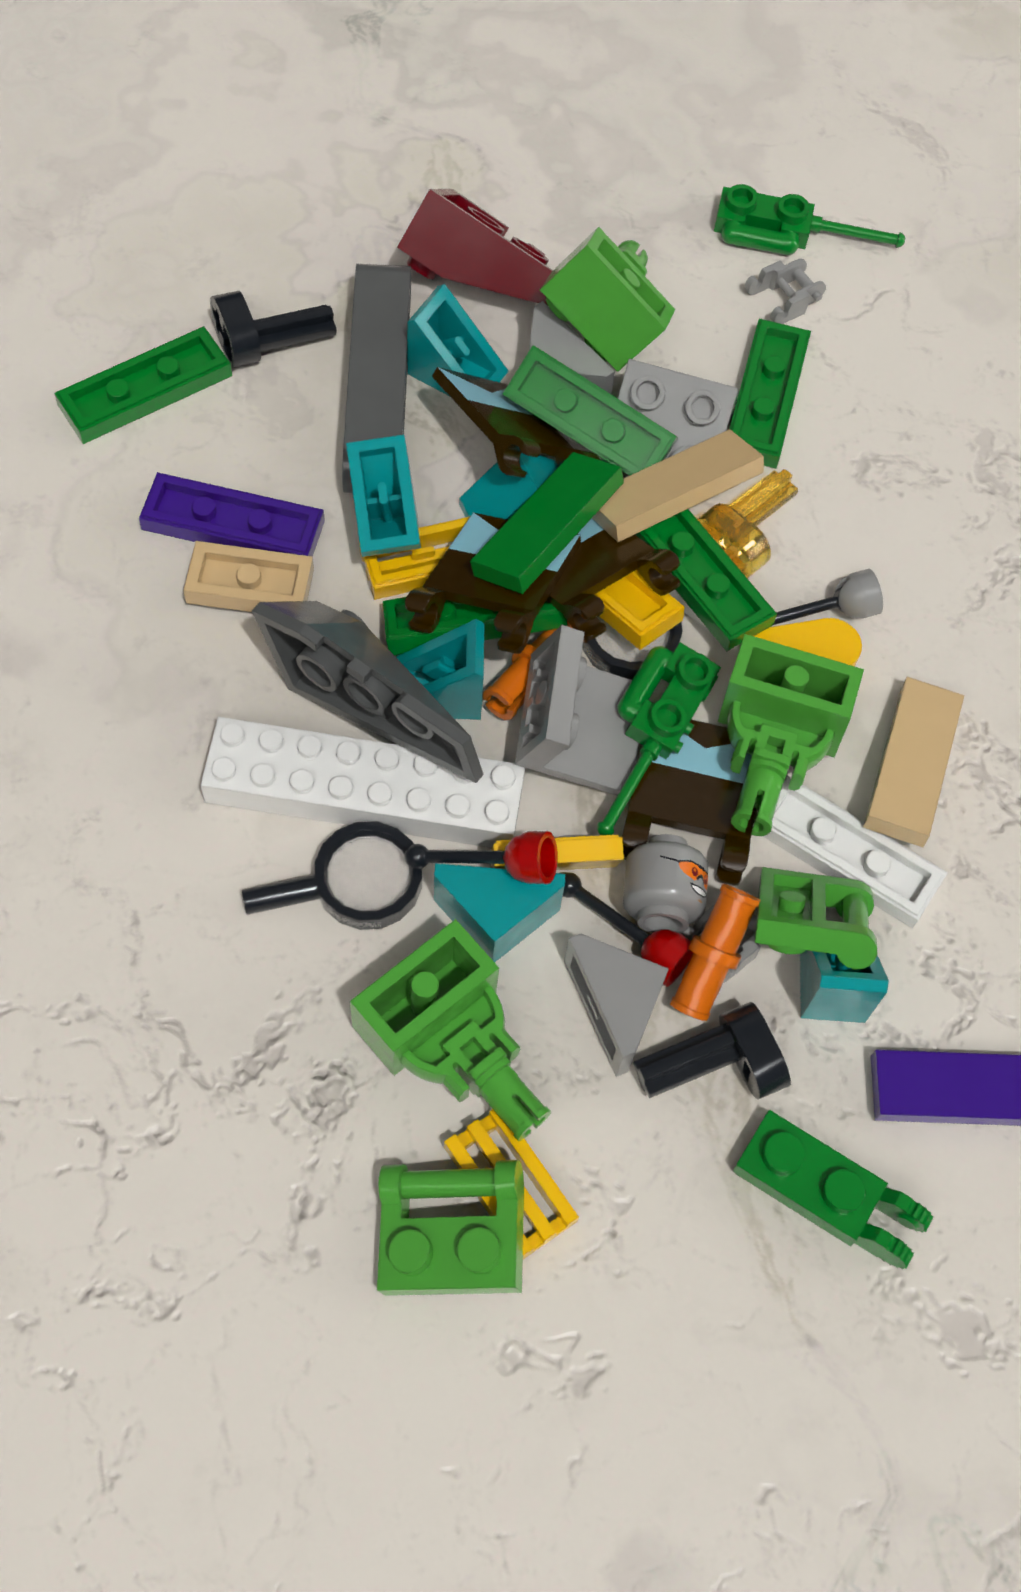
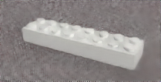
M218 717L200 786L205 803L343 825H351L356 822L378 821L398 828L407 835L492 848L496 841L512 840L515 836L525 767L515 765V763L478 757L484 775L477 783H474L400 745Z

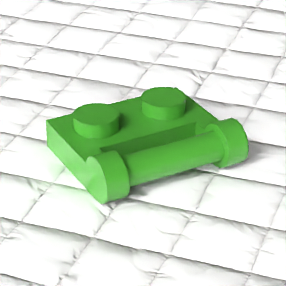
M762 867L758 899L761 901L757 907L755 943L766 944L771 949L784 954H801L806 950L836 954L840 962L851 969H864L875 961L878 954L877 938L873 931L869 929L868 920L874 909V899L871 888L865 882ZM826 907L836 908L839 916L842 917V922L826 920Z
M500 1160L496 1162L495 1168L408 1171L406 1164L383 1165L381 1167L378 1181L381 1201L378 1292L385 1296L522 1293L524 1175L520 1160ZM496 1196L497 1200L496 1216L409 1218L410 1199Z

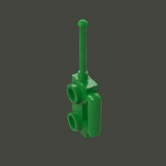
M737 184L730 188L723 186L714 232L721 233L722 239L728 244L783 255H792L798 248L805 249L810 231L819 233L820 230L896 245L895 248H900L905 243V235L901 232L894 234L822 220L823 217L813 215L815 204L808 203L800 195L788 194L782 198L757 193L754 188L745 184Z
M681 642L674 652L663 646L652 648L618 703V714L621 718L631 723L625 735L640 743L643 747L640 750L641 756L605 818L602 822L597 823V832L600 835H612L614 833L613 827L651 762L657 760L658 756L667 759L672 752L679 753L684 744L679 741L683 733L690 734L694 727V724L690 723L700 703L706 700L719 677L717 676L721 669L719 665ZM663 679L669 684L659 701L654 704L649 699L660 680Z

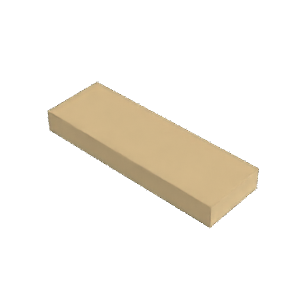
M729 429L624 478L622 486L592 519L617 542H620L764 473V456Z
M906 677L897 701L863 828L922 848L925 846L930 837L965 695Z

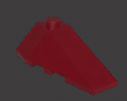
M429 189L397 246L398 249L409 255L406 262L408 266H411L413 270L431 280H434L436 275H439L448 280L535 303L543 301L548 306L546 296L540 291L553 271L546 266L549 260L545 253L534 245L525 243L516 237H512L511 241L506 239L504 236L509 229L508 226L454 189Z

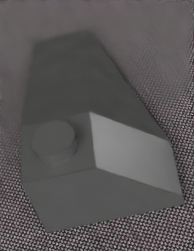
M318 601L259 602L252 609V613L288 690L474 783H477L484 775L471 736L355 613L349 610H342L340 612Z

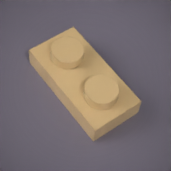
M195 541L183 590L186 603L252 612V609L259 602L308 601L314 572L313 557Z

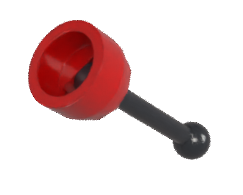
M527 831L515 836L507 844L505 851L428 850L422 844H413L405 852V862L413 869H422L428 863L504 864L508 873L515 880L527 884H550L557 870L558 851L555 838L551 832Z
M564 873L565 887L563 897L577 898L641 944V958L669 969L663 983L665 987H669L677 980L687 967L693 954L688 948L691 940L681 933L666 929L647 934L583 888L581 880L576 874Z

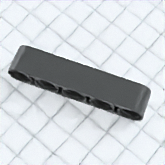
M356 264L343 445V492L353 493L346 443L404 434L408 367L407 322L410 319L411 266Z

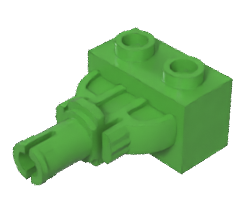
M598 227L551 272L540 291L546 296V302L551 311L559 319L566 322L570 321L585 337V343L619 372L628 364L629 359L637 356L666 330L675 308L645 277L647 274L645 266L647 265L648 256L644 249L638 255L636 254L640 244L633 240H627L617 247L604 231Z
M744 634L717 721L727 725L729 740L734 748L730 769L740 774L746 754L751 755L736 810L731 817V824L734 828L745 833L752 810L756 808L758 813L751 835H768L772 829V820L789 766L793 767V772L788 789L795 791L803 785L806 772L816 766L825 755L835 757L852 716L864 669Z
M455 919L350 1001L352 1027L394 1076L406 1068L412 1074L425 1081L444 1084L459 1102L469 1097V1090L473 1095L476 1094L477 1097L482 1096L511 1129L514 1137L521 1141L531 1134L530 1128L532 1126L537 1129L550 1116L551 1110L540 1102L510 1066L511 1061L518 1056L521 1049L505 1030L504 1011L496 994L499 967Z

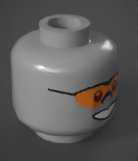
M661 834L652 837L648 843L637 846L627 856L623 896L624 909L632 918L638 920V926L647 932L653 933L664 929L678 933L686 931L689 924L697 921L705 912L708 861L699 850L689 846L687 841L680 836Z

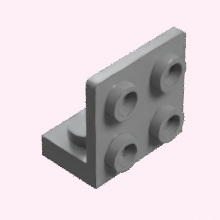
M629 359L618 399L678 437V440L665 458L667 459L727 431L729 420L732 418L739 388ZM622 472L624 478L628 477V475Z
M561 625L531 654L515 765L618 795L637 761L639 743L625 735L631 723L621 718L617 711L618 703L632 680L587 666L586 658L581 657L584 632Z

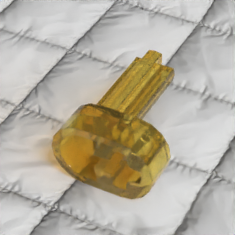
M785 469L780 473L775 470L731 504L718 503L697 518L747 579L766 565L771 558L769 542L757 526L798 493V488L791 483L793 475Z

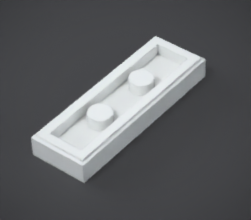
M786 775L772 820L771 832L763 837L826 876L865 882L873 892L875 906L913 929L948 872L887 835L863 828L864 821L808 787L801 785L800 789L795 791L788 789L791 777Z

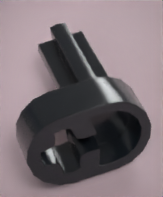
M240 291L210 297V309L214 328L223 352L231 363L232 368L261 361L262 351L330 337L337 333L331 306L321 305L253 320L245 298Z
M753 1002L720 1014V1026L633 1062L639 1076L640 1085L643 1091H646L649 1099L733 1063H736L747 1087L757 1100L791 1085V1078L781 1050L763 1015Z

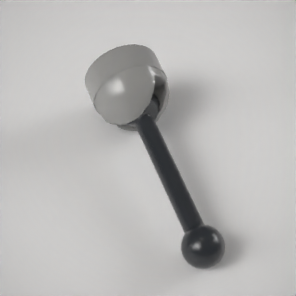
M871 569L851 573L841 579L835 588L833 597L776 612L777 616L774 625L837 607L851 618H867L881 614L883 611V596L878 579Z

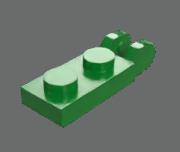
M768 1110L733 1169L736 1175L850 1247L855 1243L875 1257L882 1259L883 1262H887L896 1268L907 1269L914 1256V1252L902 1240L886 1230L867 1224L874 1208L893 1220L898 1221L903 1226L922 1233L927 1231L934 1217L926 1207L915 1202L908 1195L901 1191L886 1188L888 1184L886 1181L771 1110Z

